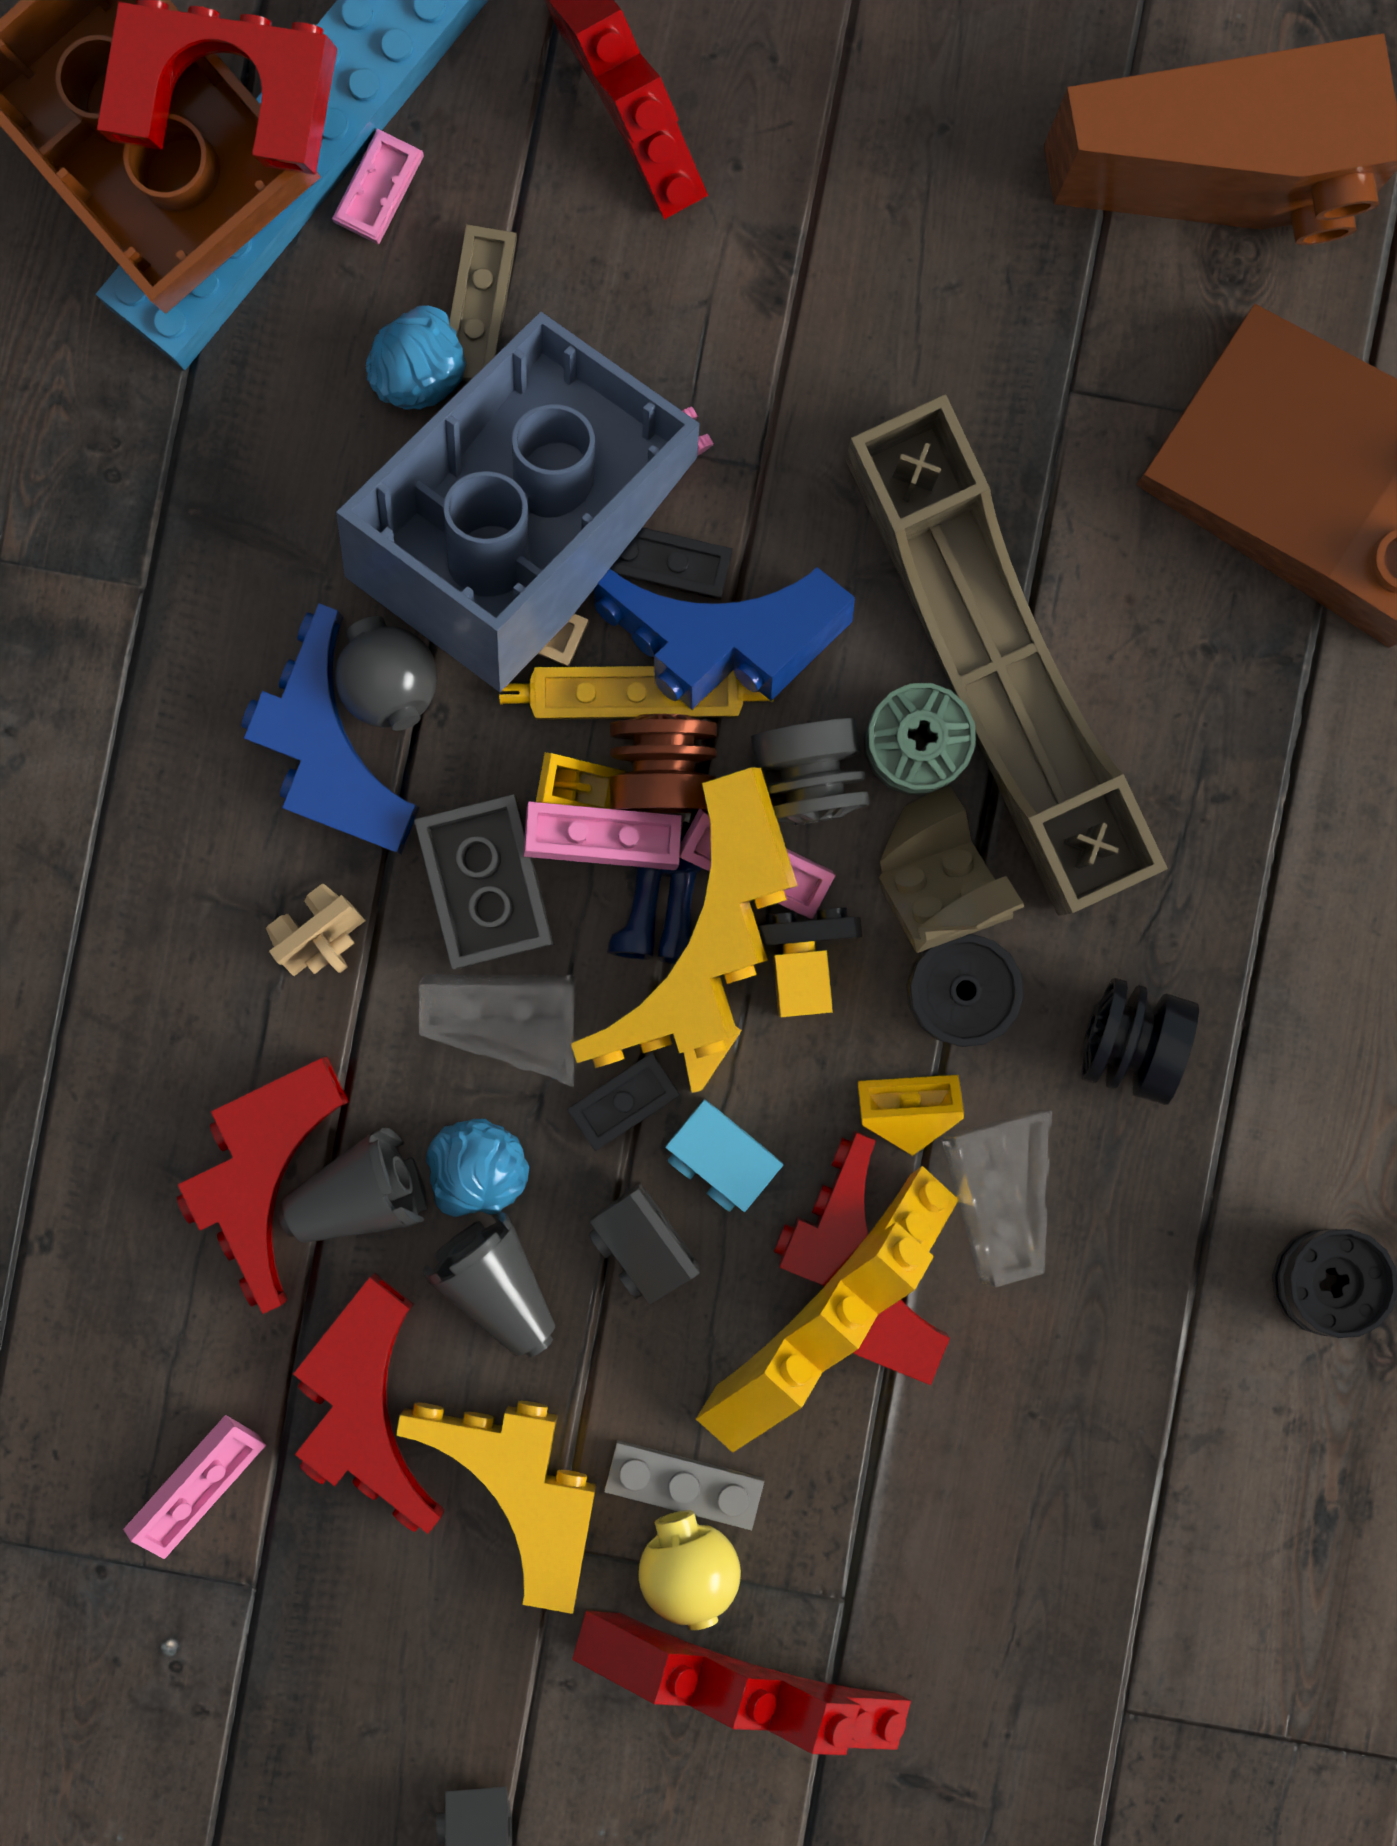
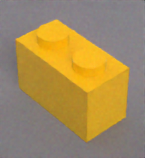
M815 941L782 945L783 954L773 956L778 1016L790 1017L833 1013L827 950L815 951Z

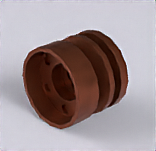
M644 714L629 720L610 723L611 737L633 740V746L610 748V756L612 758L633 762V772L610 776V809L648 813H697L699 809L708 811L702 783L717 778L709 774L694 772V763L717 758V749L694 746V740L716 738L717 724L715 722L701 721L682 714Z

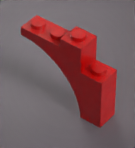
M545 0L559 33L578 59L625 142L658 212L664 220L707 197L708 193L677 124L679 119L662 79L640 53L623 11L614 0Z
M328 1057L320 1058L211 1111L215 1122L210 1124L211 1133L220 1150L225 1151L229 1149L233 1158L178 1184L182 1194L177 1196V1203L185 1220L189 1224L196 1222L199 1231L217 1222L219 1223L222 1232L217 1233V1238L221 1249L229 1261L237 1260L244 1275L243 1278L239 1279L241 1290L251 1307L258 1305L262 1314L281 1306L288 1300L280 1282L273 1247V1219L281 1182L291 1160L308 1135L327 1116L339 1107L349 1103Z
M854 1131L851 1140L841 1138L831 1162V1166L838 1168L836 1177L831 1187L822 1185L811 1213L819 1216L817 1223H812L797 1216L793 1227L784 1224L773 1251L781 1255L778 1262L779 1268L825 1286L867 1237L864 1195L869 1160L876 1142L873 1138ZM899 1300L878 1314L859 1349L853 1352V1354L931 1386L950 1337L946 1332L937 1329L919 1317L902 1300Z
M374 1273L293 1373L294 1376L301 1380L298 1388L307 1397L318 1404H322L326 1400L333 1406L295 1455L302 1460V1463L299 1465L300 1468L310 1478L320 1484H324L327 1480L333 1486H336L348 1470L355 1476L352 1483L363 1494L373 1500L380 1496L395 1508L392 1514L402 1525L413 1532L421 1528L429 1534L441 1519L445 1509L426 1492L407 1466L391 1426L387 1397L388 1368L392 1349L399 1329L414 1303Z

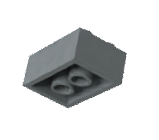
M514 794L414 819L452 969L457 970L555 945L533 858L523 857L525 825L518 798Z

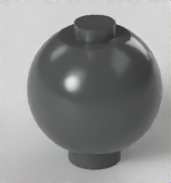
M371 616L357 621L346 631L349 643L342 650L336 665L335 682L342 703L354 717L371 726L392 728L394 731H401L414 726L420 721V715L428 708L436 692L438 680L437 667L431 651L419 637L410 631L400 627H387L384 618L381 616Z

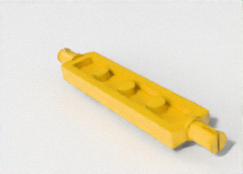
M654 666L535 667L530 683H509L500 692L519 694H499L500 705L530 703L536 720L632 719L644 714L688 715L691 718H738L743 701H770L761 692H751L739 682L733 670L691 710L679 699L672 701L659 690L655 683Z

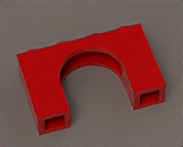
M137 0L136 4L118 2L97 130L111 142L163 150L171 97L175 84L181 74L193 62L204 56L216 53H232L252 61L261 79L262 99L252 155L264 167L316 175L337 47L327 35L323 34L324 30L321 27L308 23L293 22L291 29L274 27L271 20L252 14H241L239 21L220 18L218 11L202 6H189L188 13L169 10V5L159 0Z

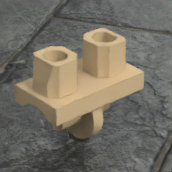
M321 884L310 892L304 900L314 914V917L299 927L293 917L285 914L279 916L266 927L274 946L269 952L279 965L282 964L293 976L297 975L307 966L316 974L328 963L338 973L345 970L348 966L340 954L354 944V941L348 934L366 921L358 909L344 896H338L325 884Z

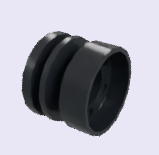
M1113 978L1109 982L1102 999L1095 1005L1088 1023L1083 1042L1082 1080L1096 1083L1108 1063L1105 1080L1106 1087L1116 1089L1126 1075L1127 1070L1134 1071L1132 1079L1133 1095L1168 1105L1176 1093L1188 1063L1198 1025L1199 1005L1196 1002L1166 993L1162 995L1152 1013L1146 1011L1147 987L1136 986L1127 1005H1125L1128 989L1127 981Z
M1352 1229L1312 1230L1292 1239L1278 1255L1272 1274L1274 1298L1283 1315L1299 1329L1321 1336L1334 1338L1360 1337L1378 1328L1393 1311L1397 1297V1269L1388 1251L1370 1235ZM1327 1274L1336 1275L1338 1278V1283L1331 1286V1291L1321 1290L1319 1284L1320 1281L1327 1278Z

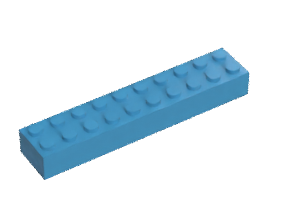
M337 0L316 25L324 30L323 34L327 35L337 47L317 165V172L321 178L167 314L148 299L120 265L99 289L96 296L109 310L185 371L366 151L377 128L380 130L384 129L489 0ZM262 92L256 98L260 105L262 99Z

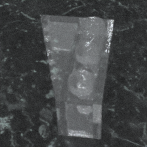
M424 974L419 983V1035L480 1056L483 1054L510 1063L513 1067L525 1071L531 1070L558 1079V1082L574 1087L576 1059L571 1043L576 1042V975Z
M1034 1110L941 1137L980 1284L999 1287L1043 1274L1045 1271L1047 1228L1045 1190L1046 1175H1049L1050 1159H1047L1048 1127L1052 1123V1110Z

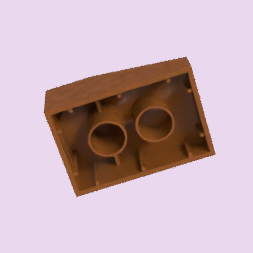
M20 0L0 18V126L148 299L165 314L321 178L317 171L316 175L264 167L252 155L261 105L217 54H210L193 62L176 82L171 97L163 150L111 142L97 130L117 6L118 2L136 4L137 0ZM159 0L167 3L169 10L179 11L171 0Z
M1384 33L1067 87L1044 143L1053 203L1055 205L1260 230L1292 225L1297 245L1320 244L1353 234L1357 230L1354 215L1370 211L1379 205L1377 193L1397 171V103Z
M1254 304L1236 328L1136 485L1390 648L1397 644V379Z

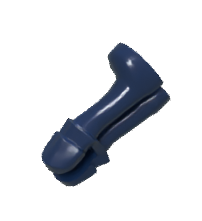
M683 822L680 844L691 825L689 822ZM680 857L679 866L676 870L637 867L634 899L627 925L612 934L607 953L630 959L649 960L653 958L655 919L661 876L671 878L666 917L657 959L661 962L676 964L692 936L690 921L692 896L696 874L701 872V868Z

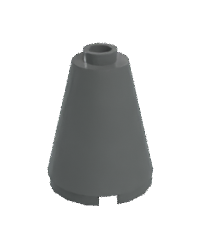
M390 1128L378 1129L285 1195L282 1201L283 1208L279 1210V1220L285 1233L289 1237L294 1236L301 1243L411 1227L423 1222L425 1218L418 1215V1213L427 1210L424 1185L413 1157L403 1160L396 1148L404 1144L402 1139Z
M499 1212L491 1215L497 1223L484 1228L482 1223L477 1221L454 1236L433 1255L439 1264L434 1270L425 1265L423 1276L429 1284L514 1356L526 1353L528 1357H533L545 1350L553 1341L550 1335L555 1329V1323L512 1221L506 1213Z

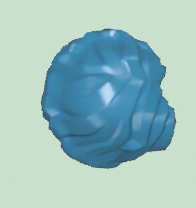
M429 305L417 306L408 313H403L395 321L386 324L379 330V334L374 338L372 349L366 361L367 381H369L372 390L377 393L381 401L391 403L396 407L406 410L422 409L427 406H434L444 400L459 385L464 375L466 360L462 345L456 337L457 332L450 326L446 312Z
M474 1118L469 1121L457 1122L451 1126H445L434 1136L428 1147L426 1162L430 1168L429 1179L434 1191V1202L443 1213L450 1216L458 1217L477 1212H484L489 1215L497 1214L504 1207L514 1203L528 1182L529 1165L524 1158L523 1148L518 1137L505 1130L503 1126L492 1124L486 1119Z

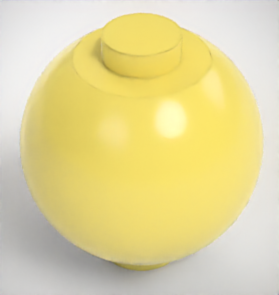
M692 1510L678 1511L660 1517L655 1521L658 1535L647 1544L640 1559L638 1574L642 1594L654 1612L669 1622L678 1625H688L689 1630H701L711 1627L718 1622L717 1616L728 1609L738 1592L741 1570L737 1553L731 1542L720 1531L709 1525L697 1524L694 1511Z

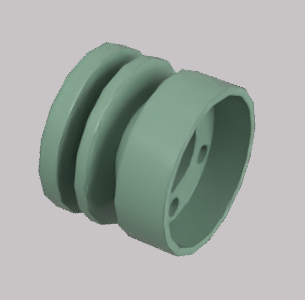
M910 683L890 692L875 708L864 733V752L872 773L888 788L906 795H927L949 785L968 766L976 746L975 723L967 705L951 690L933 683ZM919 725L926 726V735L934 737V743H928L922 751L916 750L915 740L909 739L907 733L915 732Z

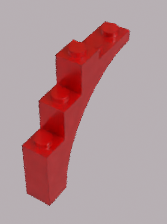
M586 1610L572 1658L573 1661L652 1704L691 1706L731 1729L769 1731L811 1754L846 1755L848 1748L897 1750L900 1738L906 1728V1718L911 1704V1700L897 1693L868 1691L829 1684L735 1659L681 1640L623 1613Z

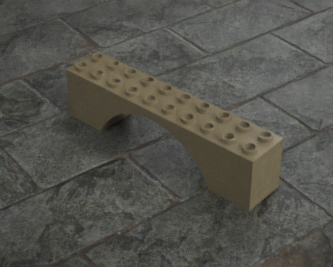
M947 395L938 397L852 437L845 461L954 694L969 709L975 723V737L1057 915L1061 916L1077 912L1167 870L1164 859L1124 774L1113 763L1093 734L1071 696L1044 642L1007 552L995 514L990 487Z

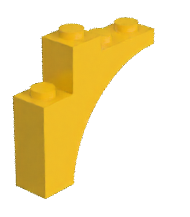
M518 1401L517 1408L507 1407L504 1413L503 1425L501 1426L493 1424V1416L483 1413L464 1412L462 1419L443 1415L444 1408L433 1404L414 1403L413 1410L405 1408L399 1417L396 1436L432 1446L457 1460L487 1487L507 1516L521 1555L524 1574V1598L522 1605L573 1614L596 1484L586 1482L587 1475L576 1471L557 1470L556 1476L547 1475L557 1415L547 1413V1405L531 1401Z

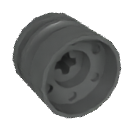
M855 718L832 719L793 725L751 736L756 768H761L762 771H780L781 781L767 785L770 797L784 796L785 804L773 806L778 822L794 824V826L843 818L844 815L858 808L870 805L868 792L846 794L844 792L845 785L858 783L866 779L864 771L841 770L839 761L853 757L861 752Z

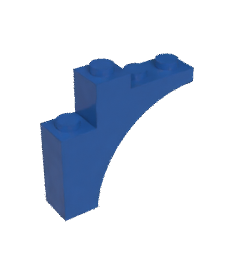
M818 567L796 583L777 592L733 603H694L664 597L636 586L611 569L608 570L594 588L595 608L599 615L612 626L619 624L632 635L634 643L643 653L650 657L654 656L655 683L659 690L672 701L679 699L691 710L733 670L735 676L745 688L751 692L759 691L772 701L853 622L855 602L853 595Z
M318 603L315 613L307 612L301 623L297 640L303 642L296 661L289 659L283 669L279 681V688L284 689L282 698L262 691L259 701L252 699L249 702L241 723V727L247 729L244 739L300 761L297 770L289 769L281 786L280 797L286 799L282 807L283 809L402 855L419 807L406 802L384 786L364 765L345 733L337 708L333 681L334 652L343 616L338 610Z

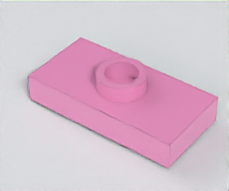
M377 128L332 217L333 222L379 245L424 157L423 151Z

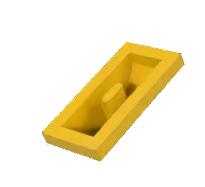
M959 1075L858 1081L862 1125L912 1156L964 1119Z

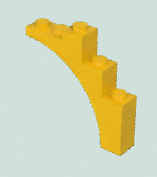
M751 767L702 783L711 823V868L704 906L689 944L667 978L640 1006L608 1028L571 1043L577 1063L593 1059L595 1068L625 1059L622 1049L640 1044L643 1053L672 1045L670 1034L674 1035L679 1053L694 1049L697 1058H701L726 1050L724 1040L738 1035L720 975L724 974L726 982L729 984L757 975L754 965L768 961L749 901L754 900L757 909L786 901L784 890L798 886L761 768Z
M923 1166L911 1173L894 1201L845 1264L804 1309L766 1346L739 1369L716 1385L696 1420L733 1453L801 1409L821 1374L859 1349L878 1314L916 1289L934 1257L929 1251L959 1199Z

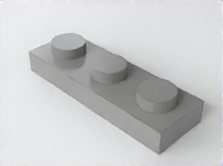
M617 1440L604 1492L674 1511L692 1510L697 1517L752 1531L765 1480L763 1477Z

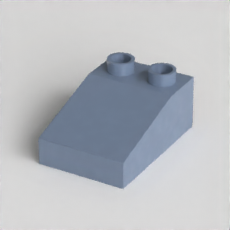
M540 312L336 512L344 575L348 580L498 692H501L567 624L597 586V583L604 577L696 460L700 423L550 317Z

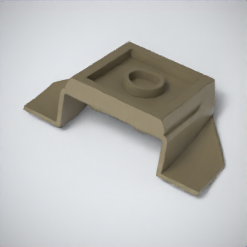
M948 785L927 794L904 807L880 860L882 874L879 880L884 897L916 953L1013 919V911L1023 908L1024 903L1007 876L995 880L971 841L966 810L951 786Z

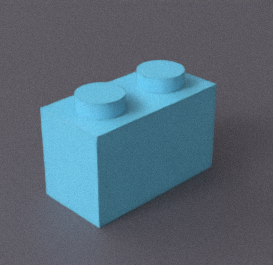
M705 1098L665 1147L673 1153L667 1161L690 1180L696 1173L712 1185L707 1194L729 1212L735 1205L743 1212H746L783 1166L782 1161Z

